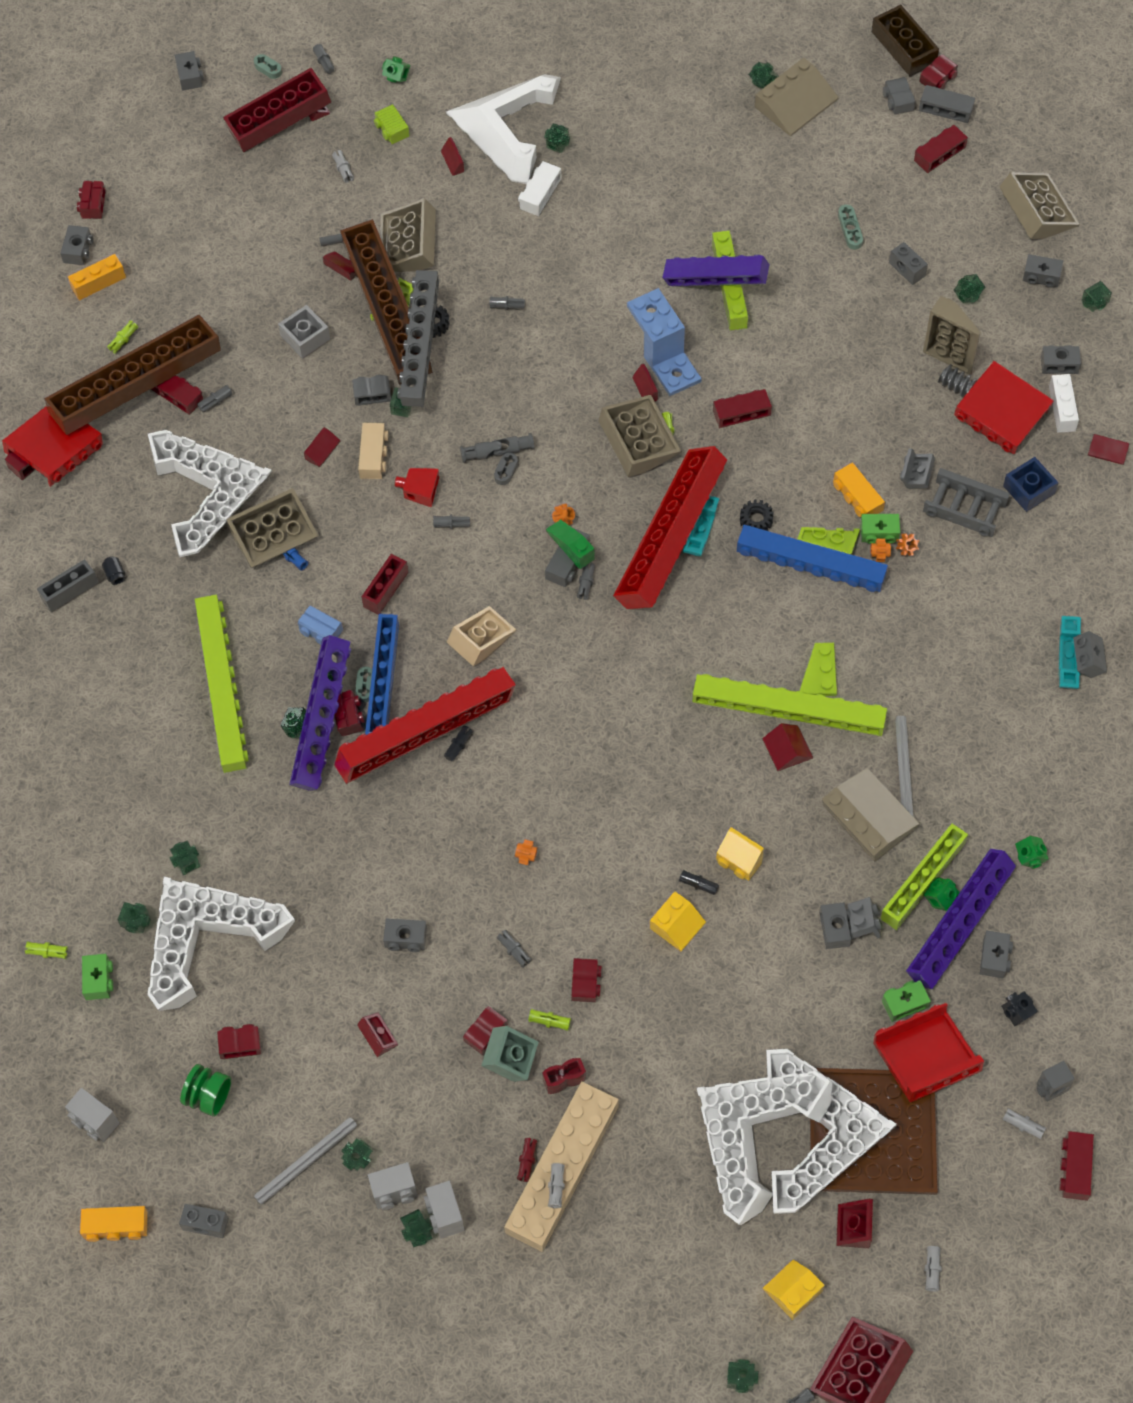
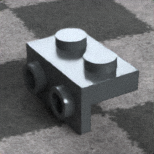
M908 449V453L904 458V468L900 473V479L906 488H928L935 461L933 454H915L913 449Z
M868 897L847 904L850 911V925L854 938L874 932L877 939L881 938L880 930L883 929L880 918H878L880 909L877 903L874 904L871 898Z

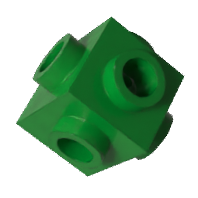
M396 56L386 58L382 65V75L386 76L387 80L391 82L406 81L411 65L402 62L403 59Z
M1030 835L1015 843L1018 860L1021 865L1035 869L1049 860L1047 848L1042 838Z
M937 877L923 895L933 908L947 911L960 892L951 879Z

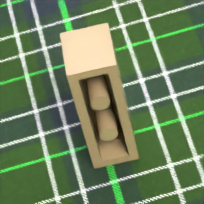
M362 423L358 468L360 479H382V472H386V462H383V459L387 457L385 441H388L389 432L385 430L384 423Z

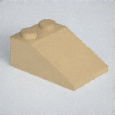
M488 606L454 626L447 643L472 666H475L495 651L516 629Z

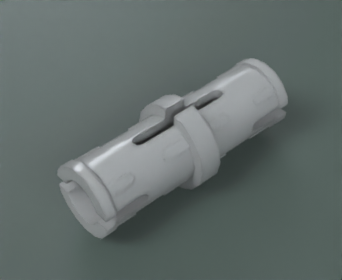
M337 150L338 156L336 151H334L332 157L344 182H349L348 177L350 181H353L354 176L350 170V164L345 160L343 152Z
M1009 1108L1003 1118V1121L1020 1128L1019 1131L1023 1132L1024 1130L1041 1139L1046 1127L1029 1120L1030 1117H1024Z
M560 1163L551 1164L550 1182H548L550 1192L548 1207L550 1208L562 1207V1191L565 1189V1184L563 1183L565 1165Z
M938 1246L927 1247V1265H925L924 1269L926 1271L925 1290L939 1291V1273L942 1271V1267L940 1266L941 1248Z

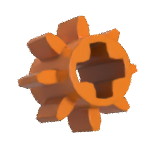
M567 503L554 507L555 511L552 513V519L555 523L561 519L568 525L573 524L572 520L575 518V512L572 507H567Z
M903 533L901 539H896L898 542L896 549L901 551V555L908 554L913 556V551L919 550V540L914 538V534L907 535Z
M876 539L875 543H871V557H875L876 562H885L886 557L891 555V545L886 543L885 539Z
M524 839L523 844H517L515 857L519 858L520 864L528 865L529 861H535L538 847L533 846L534 841Z

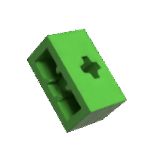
M862 514L860 522L861 542L871 544L875 543L876 539H885V542L890 544L897 542L896 539L900 537L899 514Z
M107 954L82 956V994L85 1000L110 998V991H113V980L110 979V972H113V962L109 960Z
M921 980L917 982L909 981L899 989L891 988L884 993L882 1003L891 1022L928 1009L931 1003Z

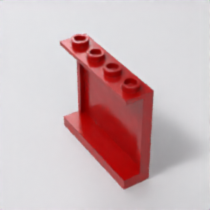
M993 361L956 406L954 415L961 422L970 425L974 431L985 435L989 441L1000 445L1004 451L1015 454L1022 441L1042 416L1051 409L1054 400L996 361Z
M46 406L2 440L3 449L7 455L10 452L15 453L48 478L50 487L58 483L67 473L72 472L82 461H86L92 453L98 451L103 445L102 433L89 424L66 435L48 413Z
M947 1003L934 1005L926 1012H918L912 1018L905 1021L900 1020L888 1028H881L874 1035V1046L910 1103L979 1073L983 1069V1058L981 1055H974L947 1013Z

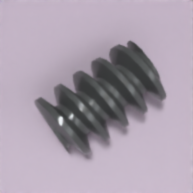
M950 364L943 370L938 383L942 381V386L948 385L949 390L954 388V393L960 392V396L964 397L977 382V378L970 381V374L965 378V371L958 374L959 368L957 367L952 371L953 364Z

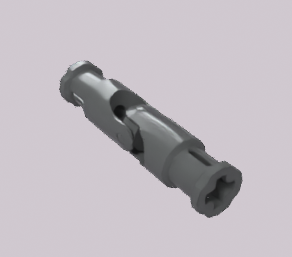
M529 433L528 436H513L492 442L475 443V446H460V451L464 463L470 459L477 458L480 460L493 455L517 453L528 448L535 449L532 433ZM501 443L507 444L509 447L502 451Z

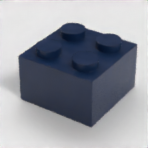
M1033 457L1006 474L1003 487L1027 512L1056 493L1058 481L1036 457Z

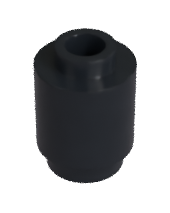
M107 557L102 563V568L108 581L112 585L124 582L126 573L119 558Z

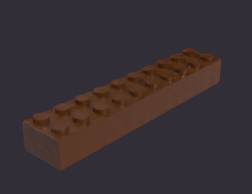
M372 219L340 230V233L400 385L402 384L400 383V372H403L404 369L402 367V356H405L406 353L404 351V340L408 338V335H406V325L410 322V319H408L409 307ZM429 361L428 374L433 373L431 362Z
M199 314L44 398L48 413L64 433L68 435L221 351L219 336Z

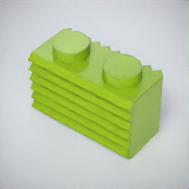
M393 104L374 112L375 126L377 129L381 128L385 140H389L393 145L409 137V127Z

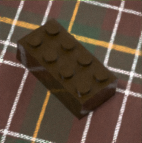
M901 4L873 18L871 32L909 76L925 69L938 57V46Z

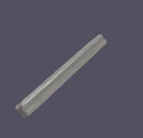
M897 716L895 723L901 804L913 816L907 722L905 716Z
M352 1118L345 1120L254 1195L257 1202L263 1204L353 1131L357 1127L356 1122Z

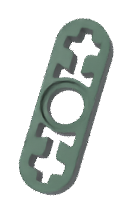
M842 205L838 211L842 231L847 246L850 249L857 250L861 248L863 243L858 220L852 206ZM844 211H846L847 214H849V219H846L847 217L846 214L843 213ZM853 225L855 229L848 230L846 226ZM853 235H855L854 237H855V240L858 241L857 243H855L854 241H852Z

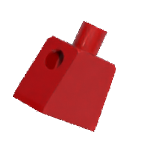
M410 468L406 478L396 476L395 487L403 488L405 499L432 507L440 479L439 469Z

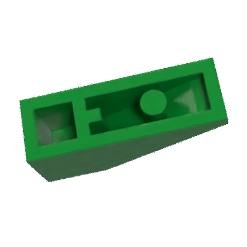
M561 519L546 529V532L579 569L595 560V548L582 534Z

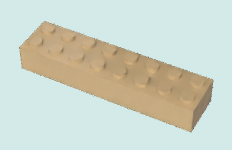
M584 1082L580 1083L504 1227L506 1234L541 1252L544 1251L619 1107V1099ZM553 1163L565 1165L563 1175L565 1189L562 1191L561 1208L548 1207L550 1193L548 1182H550L551 1164Z

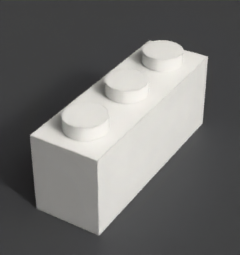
M542 161L539 167H536L533 178L528 180L525 191L519 195L518 202H520L521 210L537 216L540 215L561 180V168Z
M1070 374L1052 375L1049 390L1051 399L1054 400L1052 406L1057 433L1076 431L1079 418Z

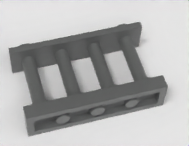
M940 468L936 483L940 486L933 501H925L923 512L930 517H939L977 531L982 536L993 537L996 525L992 524L999 507H1006L1010 493ZM948 487L957 491L950 508L939 505ZM964 494L974 496L967 515L957 511ZM982 500L992 504L985 521L974 518Z

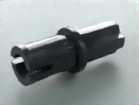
M462 726L457 736L452 738V743L444 754L447 760L454 761L461 749L465 748V743L473 733L471 729L467 731L469 727Z
M686 870L682 871L679 882L695 887V890L700 889L713 895L717 893L719 888L718 884L702 878V875L697 876Z

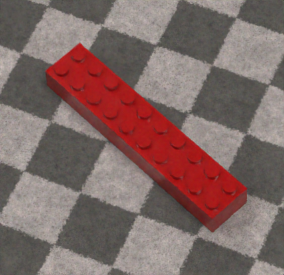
M715 446L689 449L613 595L626 609L652 608L656 603L657 597L672 572V568L679 558V554L686 544L698 517L702 513V509L709 499L713 487L724 470L727 459Z
M504 666L499 669L494 668L483 677L478 676L467 685L462 684L451 693L446 692L433 702L428 701L417 710L412 709L401 718L396 717L385 726L380 725L367 735L362 734L355 741L342 744L339 747L334 766L345 783L348 784L510 701L516 684Z

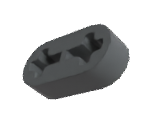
M506 453L502 456L494 473L497 484L506 485L511 481L518 465V459L515 454ZM510 459H512L513 462H510L509 465L507 466V462H506V461H509ZM505 471L506 477L500 479V476H502Z

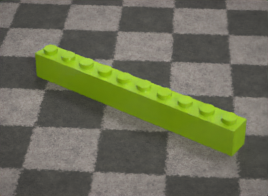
M217 594L195 598L221 766L224 773L247 769L246 762H249L248 752L243 750L246 739L245 734L240 731V728H243L242 717H238L237 711H241L239 699L235 700L234 695L238 694L237 685L232 683L235 673L233 666L229 665V661H232L231 650H227L226 646L230 642L228 633L224 634V628H227L225 617L221 616V612H224L223 602L218 600Z
M697 674L692 698L693 703L882 736L887 712V708L877 704L868 705L860 701L851 702L845 701L842 698H828L821 694L812 695L803 691H789L782 687L772 688L765 684L756 685L750 684L747 681H733L726 677L716 678L709 674Z

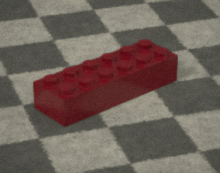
M309 68L224 116L223 119L229 132L241 150L245 152L332 102L323 83L314 70Z

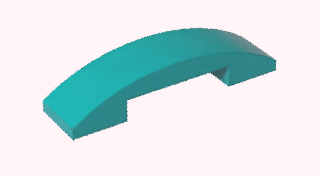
M709 496L702 509V513L687 539L683 549L684 553L702 556L719 503L718 497Z
M1061 616L1059 688L1079 689L1080 672L1077 670L1073 637L1081 635V617Z

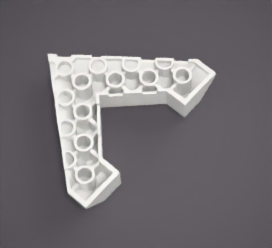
M544 74L446 111V114L455 120L456 124L493 160L500 170L505 172L512 182L527 184L537 158L536 145L519 142L501 117L507 114L511 115L521 110L522 107L535 102L553 105L561 77Z
M167 430L148 434L157 475L177 472L213 490L200 505L196 515H193L189 521L171 524L179 557L199 553L226 523V519L230 518L272 472L271 469L266 467L263 469L255 466V463L242 458L238 459L234 455L207 445L202 446L194 440L183 436L178 437Z
M164 877L163 894L161 895L159 908L160 915L157 922L154 944V959L150 973V987H148L149 998L158 1011L180 1008L197 997L187 977L199 930L252 936L263 950L266 951L283 939L295 922V919L283 904H272L262 899L246 898L236 893L210 887L204 888L198 884L185 881L178 882Z
M788 1049L766 1050L768 1077L775 1078L794 1073L803 1074L808 1073V1071L818 1072L816 1068L796 1057ZM828 1077L827 1079L832 1082L831 1103L820 1120V1123L829 1130L828 1135L793 1170L772 1171L774 1214L796 1213L897 1126V1124L879 1114L877 1110L867 1103L860 1101L855 1095Z
M817 1071L697 1088L698 1095L701 1097V1110L704 1123L707 1126L708 1132L706 1133L712 1160L718 1174L716 1178L719 1192L723 1197V1210L727 1216L739 1225L744 1224L761 1213L773 1195L758 1180L752 1125L800 1112L808 1118L820 1122L831 1103L832 1082Z

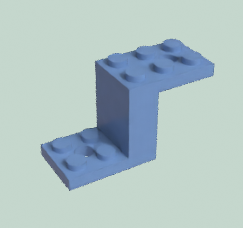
M659 288L627 302V308L644 332V358L669 396L700 383L701 377L684 353L685 327ZM654 308L656 311L651 313L647 309ZM678 371L682 375L675 377L672 373Z

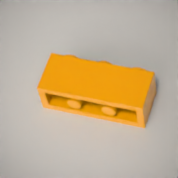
M115 254L68 276L71 289L79 301L126 278L123 266Z
M853 462L834 473V487L844 494V499L848 504H852L857 516L861 517L862 514H879L884 511L885 501Z
M145 1206L81 1209L80 1234L89 1242L99 1241V1238L117 1241L120 1240V1237L139 1240L141 1236H147L148 1211Z

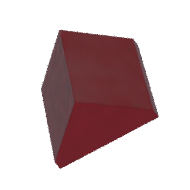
M781 723L762 738L777 772L813 759L798 725Z
M869 1198L838 1204L836 1246L870 1248L872 1242L873 1199Z

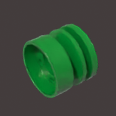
M196 1064L189 1072L180 1096L181 1104L184 1106L190 1105L192 1109H196L200 1105L202 1113L215 1117L221 1111L231 1087V1077L221 1072H215L212 1075L211 1068H204L203 1065Z

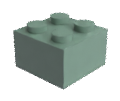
M508 1026L493 1028L481 1066L513 1082L525 1081L528 1079L539 1042Z

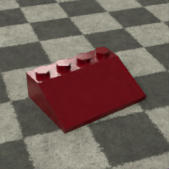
M852 1316L812 1384L810 1391L828 1403H884L912 1355L913 1350L905 1339Z

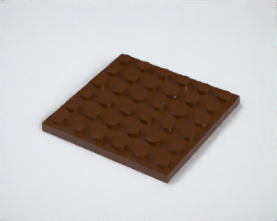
M816 1068L818 1072L827 1078L829 1077L855 1095L860 1101L867 1103L877 1110L879 1114L897 1124V1126L821 1191L937 1195L935 1092L910 1103L890 1070ZM811 1118L810 1151L829 1132L823 1124Z

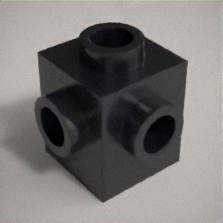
M1025 991L1019 995L1014 992L1005 998L1007 1002L1001 1006L1005 1016L1011 1020L1014 1027L1038 1012L1031 997Z

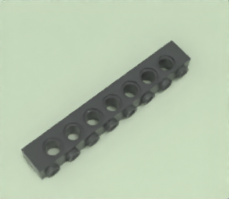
M416 270V276L412 278L414 292L410 294L412 307L408 309V319H410L409 324L406 325V335H408V338L404 340V351L406 353L405 356H402V367L404 369L403 372H400V383L402 384L401 388H398V399L401 400L402 406L424 407L440 282L438 271Z

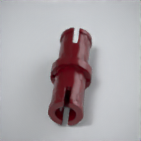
M531 1138L524 1139L523 1152L519 1156L520 1167L517 1180L522 1181L524 1177L523 1182L529 1181L532 1165L535 1164L536 1160L534 1154L538 1141L533 1139L530 1145Z

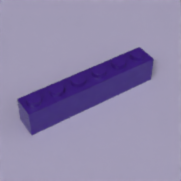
M739 255L738 257L707 256L705 258L675 257L674 259H666L662 278L669 286L766 284L770 264L762 255Z

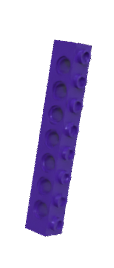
M332 635L322 638L289 785L313 791L317 790L322 783L321 772L326 764L325 754L330 746L329 736L335 724L333 718L339 707L337 700L343 689L341 683L347 671V666H345L346 660L351 653V648H349L350 641ZM332 654L336 656V663L332 660ZM328 672L333 677L332 681H330L328 678ZM324 691L328 693V699L324 697ZM320 709L324 712V718L319 714ZM316 727L320 730V736H317L315 733ZM312 746L316 749L315 755L311 752ZM307 765H310L312 768L311 774L307 771Z
M989 849L906 970L914 982L921 980L924 988L933 989L944 971L948 968L959 949L1015 869L1016 865L1005 851Z

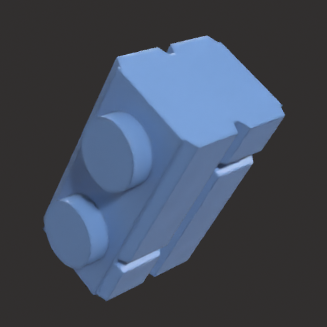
M309 606L298 620L301 634L306 637L312 636L320 645L323 637L328 635L339 637L343 631L340 621L312 606Z

